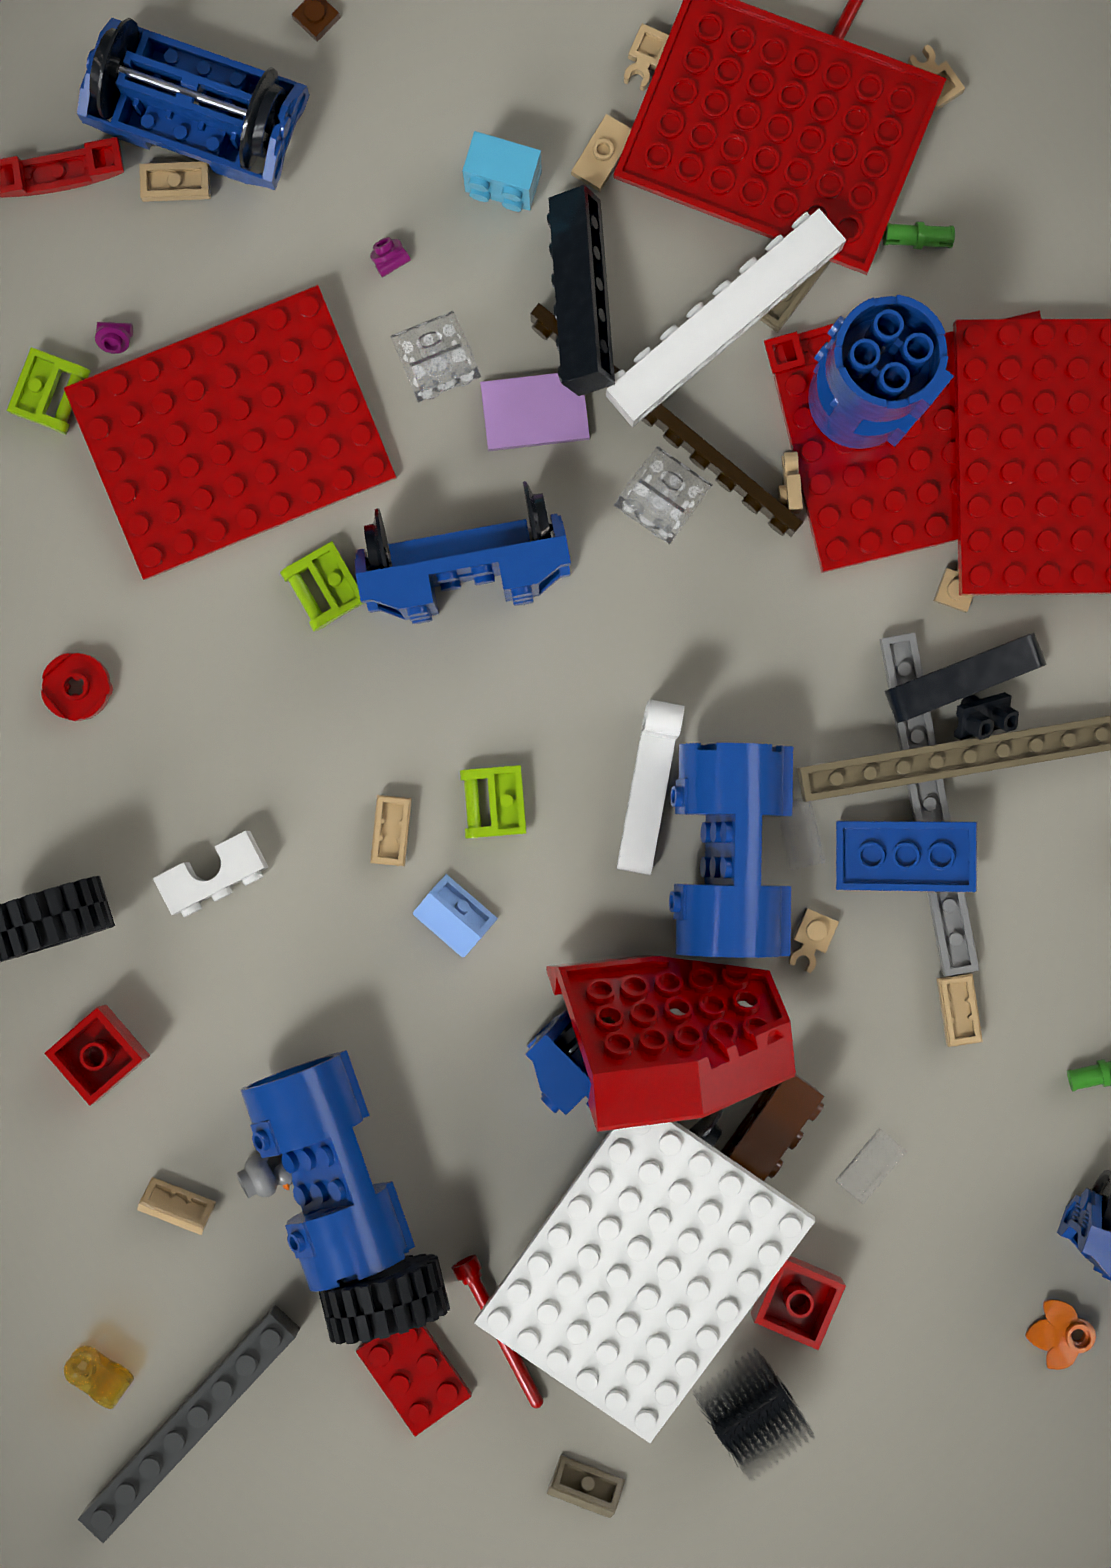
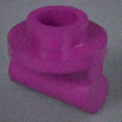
M390 237L376 242L373 245L374 250L370 254V258L376 265L375 267L382 278L411 261L399 239H391Z
M97 322L95 342L100 349L111 354H119L128 349L130 337L133 336L132 323Z

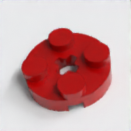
M81 653L59 655L46 666L42 675L41 696L43 702L53 714L61 718L76 722L91 719L105 708L109 697L112 695L113 688L107 669L99 660L90 655ZM72 678L76 681L82 679L84 682L82 686L84 691L80 695L77 693L70 695L68 692L71 688L69 681Z

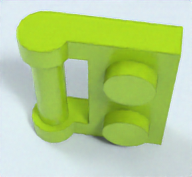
M31 347L6 411L66 435L70 424L67 422L72 408L65 391L55 417L46 415L62 372L70 374L67 386L88 378L91 371L83 366Z
M333 541L287 566L280 572L284 581H289L311 619L309 624L314 632L321 630L331 622L364 604L360 601L358 585ZM308 569L331 609L322 613L301 576V573Z
M521 765L460 770V781H464L468 828H464L465 839L527 834ZM478 779H488L491 826L481 827Z

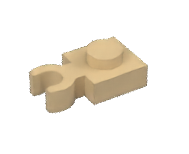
M643 23L641 24L628 53V59L635 63L629 65L625 70V84L629 83L631 76L638 74L643 78L640 90L645 91L650 81L649 69L655 71L669 37L668 34Z
M927 44L922 50L923 55L927 59L926 62H918L914 55H911L907 62L910 65L947 78L934 110L936 112L961 95L965 87L947 61L939 66L936 64L935 51Z
M797 451L784 452L783 456H781L784 480L783 485H778V501L792 513L799 514L803 509L801 480L798 471Z
M806 908L793 937L794 940L801 943V946L791 953L789 964L794 966L797 958L804 955L808 958V965L805 971L811 973L816 966V958L814 956L816 950L826 953L839 922Z

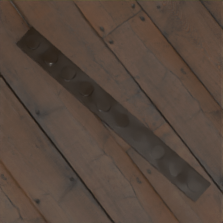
M538 303L530 313L531 322L533 323L531 327L544 340H548L550 337L555 341L556 335H558L555 315ZM614 365V374H616L620 369ZM662 404L642 419L646 425L652 427L655 424L665 432L663 438L676 449L682 446L691 454L689 459L703 471L708 468L717 475L715 481L728 492L735 490L743 497L741 502L751 512L758 514L760 511L770 519L768 525L781 536L787 533L792 537L803 524L800 518Z

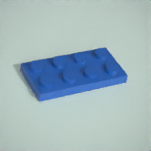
M836 821V890L977 892V822Z

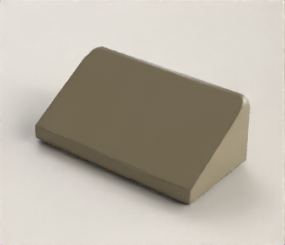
M561 1455L550 1481L547 1494L611 1518L616 1512L625 1479Z

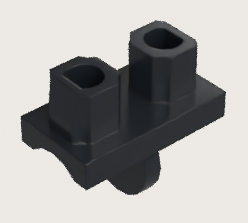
M1003 692L982 699L976 695L963 698L961 704L957 705L956 715L959 723L954 731V737L959 740L971 737L982 740L989 738L994 730L1002 729L1005 732L1016 730L1019 712L1011 707L1012 696Z

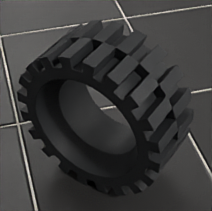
M100 876L69 882L0 904V962L35 953L115 926Z
M435 1254L406 1255L403 1260L367 1278L361 1280L357 1278L348 1282H341L339 1280V1287L319 1291L330 1342L340 1345L345 1342L346 1344H355L358 1341H362V1343L371 1342L376 1338L384 1339L396 1333L403 1334L409 1332V1329L423 1327L427 1322H434L440 1319L439 1316H445L448 1313L447 1311H450L439 1259Z

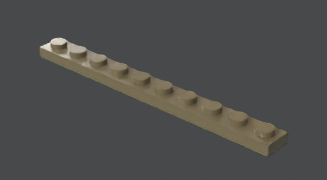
M1111 716L991 735L989 738L982 740L973 738L797 768L802 800L803 802L1110 751Z

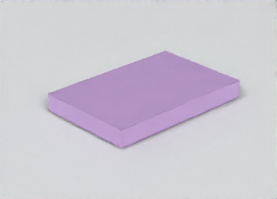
M558 373L480 382L488 451L590 440L585 395L578 396L563 386L559 380Z

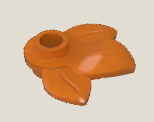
M1046 1300L1043 1302L1046 1319H1040L1033 1323L1026 1331L1025 1336L1034 1346L1048 1351L1046 1355L1048 1369H1065L1074 1363L1079 1353L1087 1352L1093 1347L1096 1340V1332L1087 1320L1078 1318L1075 1309L1070 1304L1060 1300ZM1076 1329H1081L1083 1332L1079 1340L1072 1339V1333Z

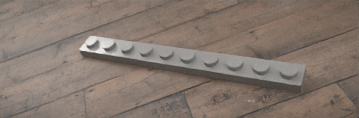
M915 632L880 639L889 689L923 676ZM930 711L900 723L895 721L900 751L936 745ZM943 779L907 785L914 821L951 822ZM927 891L943 976L979 971L965 892Z

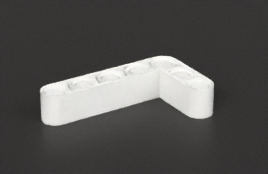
M651 699L646 704L617 862V869L651 875L675 741L680 735L683 721L684 705Z

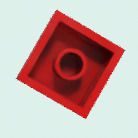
M106 1004L94 1009L44 1053L89 1106L102 1099L150 1057V1054Z
M790 1255L756 1300L750 1314L754 1323L819 1350L846 1285L841 1277Z

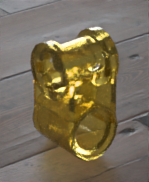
M91 1346L77 1348L64 1366V1375L70 1384H73L88 1394L99 1405L108 1409L115 1408L134 1380V1376L128 1369L119 1363L113 1362ZM81 1361L88 1364L84 1370L78 1368Z

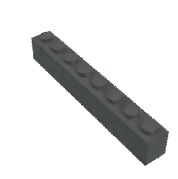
M275 1305L92 1500L78 1520L104 1543L296 1338L300 1327Z

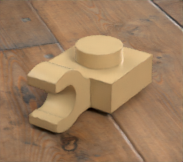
M957 564L955 571L948 568L944 570L933 601L966 613L973 596H959Z

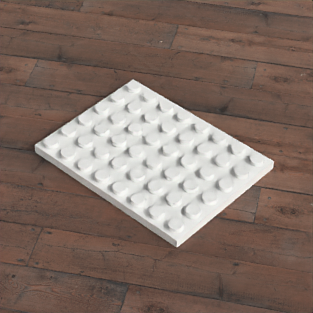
M678 1122L610 1130L477 1315L474 1324L651 1443L815 1223V1216Z

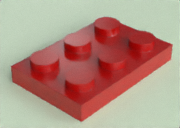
M426 1326L409 1329V1332L403 1334L396 1333L384 1339L376 1338L371 1342H365L356 1349V1353L415 1437L472 1397L471 1391Z

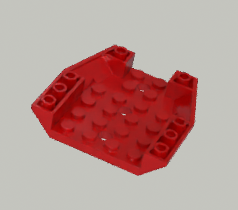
M654 955L552 965L546 968L554 995L563 994L591 1082L588 1105L597 1132L704 1118L795 1077L791 1020L770 970ZM746 1001L752 1007L741 1006L738 1002ZM679 1009L682 1013L685 1014L676 1015L673 1014L670 1010ZM611 1017L616 1023H606L601 1018Z

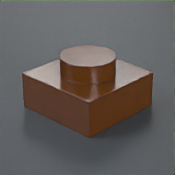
M304 0L291 14L293 20L317 42L340 19L339 12L326 0Z

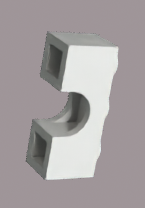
M244 831L214 846L220 857L221 867L218 874L211 880H204L198 877L190 862H183L153 878L171 915L182 913L183 917H187L202 909L200 902L210 897L216 902L233 893L230 888L231 886L241 881L247 886L263 878L261 871L268 868V865L251 831Z

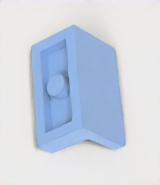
M447 874L435 885L413 912V915L461 957H465L498 919Z

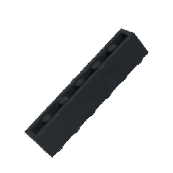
M585 185L549 197V213L547 214V222L551 229L549 252L553 259L554 272L551 275V281L555 289L556 300L553 311L558 329L555 341L560 357L558 377L563 386L578 396L615 385L601 200Z

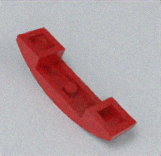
M112 137L84 143V148L24 160H21L18 156L0 159V198L33 196L71 190L95 184L124 173L119 138Z
M833 324L799 334L796 331L764 340L772 375L818 363L814 357L822 346L831 340L832 337L827 333Z

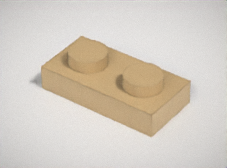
M200 161L139 164L140 198L143 202L211 199L210 165L208 163Z

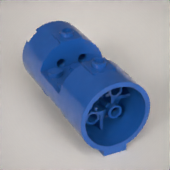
M896 295V297L885 296L875 299L873 297L855 307L846 318L840 316L827 333L832 337L831 340L826 342L814 357L818 364L813 371L815 374L809 387V408L813 420L821 432L839 445L864 449L875 447L888 441L895 447L954 377V375L946 370L948 362L947 344L944 336L946 333L938 317L923 303L903 295Z
M760 743L679 744L678 779H676V786H673L671 789V805L675 807V814L706 816V822L702 823L700 831L701 841L705 843V857H702L700 861V874L702 877H705V884H674V891H671L669 895V909L671 912H674L673 919H676V954L734 958L790 956L791 886L761 885L762 816H792L793 746L776 745V747H772V744Z
M347 1050L329 1054L283 1070L240 1089L252 1123L250 1126L253 1132V1144L260 1152L261 1158L283 1154L282 1164L288 1173H292L293 1195L298 1205L301 1206L302 1212L287 1221L285 1225L288 1233L287 1241L290 1249L295 1253L296 1259L299 1258L310 1291L317 1292L337 1288L340 1286L339 1280L341 1282H348L357 1278L361 1280L405 1258L404 1254L409 1253V1250L414 1248L415 1244L393 1181L372 1184L353 1127L361 1123L363 1118L370 1115Z

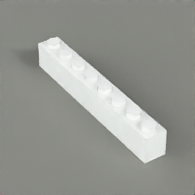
M820 209L811 216L808 212L800 216L791 226L794 230L785 238L781 234L774 238L765 248L767 253L759 260L753 257L740 268L739 272L741 275L732 283L727 279L720 284L712 293L715 297L706 305L700 302L694 306L686 315L688 320L679 328L674 324L661 335L660 339L662 342L653 350L650 347L645 348L635 357L633 361L636 364L626 373L621 369L614 374L615 385L609 386L606 389V397L632 427L645 418L843 249L846 239Z

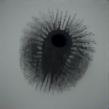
M761 1354L758 1356V1359L755 1358L751 1362L752 1364L747 1368L746 1372L744 1371L746 1368L743 1366L744 1369L740 1375L736 1373L734 1378L731 1374L732 1377L729 1380L727 1379L728 1383L724 1387L721 1385L718 1390L716 1389L713 1394L711 1393V1398L708 1401L705 1399L701 1404L702 1410H705L706 1415L709 1417L708 1420L715 1431L714 1434L718 1436L722 1445L728 1450V1453L732 1454L734 1461L736 1459L742 1468L745 1465L752 1467L758 1458L765 1460L772 1449L776 1453L775 1450L778 1447L781 1449L785 1444L784 1441L788 1444L792 1437L795 1440L798 1437L795 1433L796 1430L801 1434L800 1437L804 1434L805 1429L807 1433L811 1430L810 1427H807L808 1422H805V1418L801 1415L802 1412L798 1411L799 1409L796 1407L798 1405L778 1375H775L772 1367L770 1368L768 1363L764 1361V1356L760 1357Z

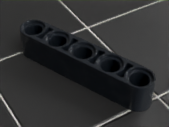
M1031 633L884 692L896 723H900L1047 664L1035 633Z

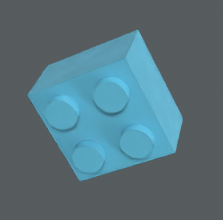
M474 131L462 170L465 192L470 193L469 196L481 202H489V199L501 202L503 207L512 211L520 212L522 209L530 211L542 173L541 150Z

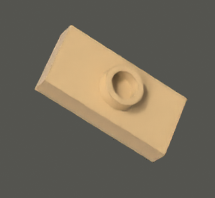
M606 114L573 167L571 175L601 192L620 159L631 128Z
M377 795L370 863L405 866L412 798Z
M966 973L936 978L946 1046L952 1047L983 1042L973 974Z
M152 1177L138 1204L137 1210L202 1235L215 1208L216 1201Z

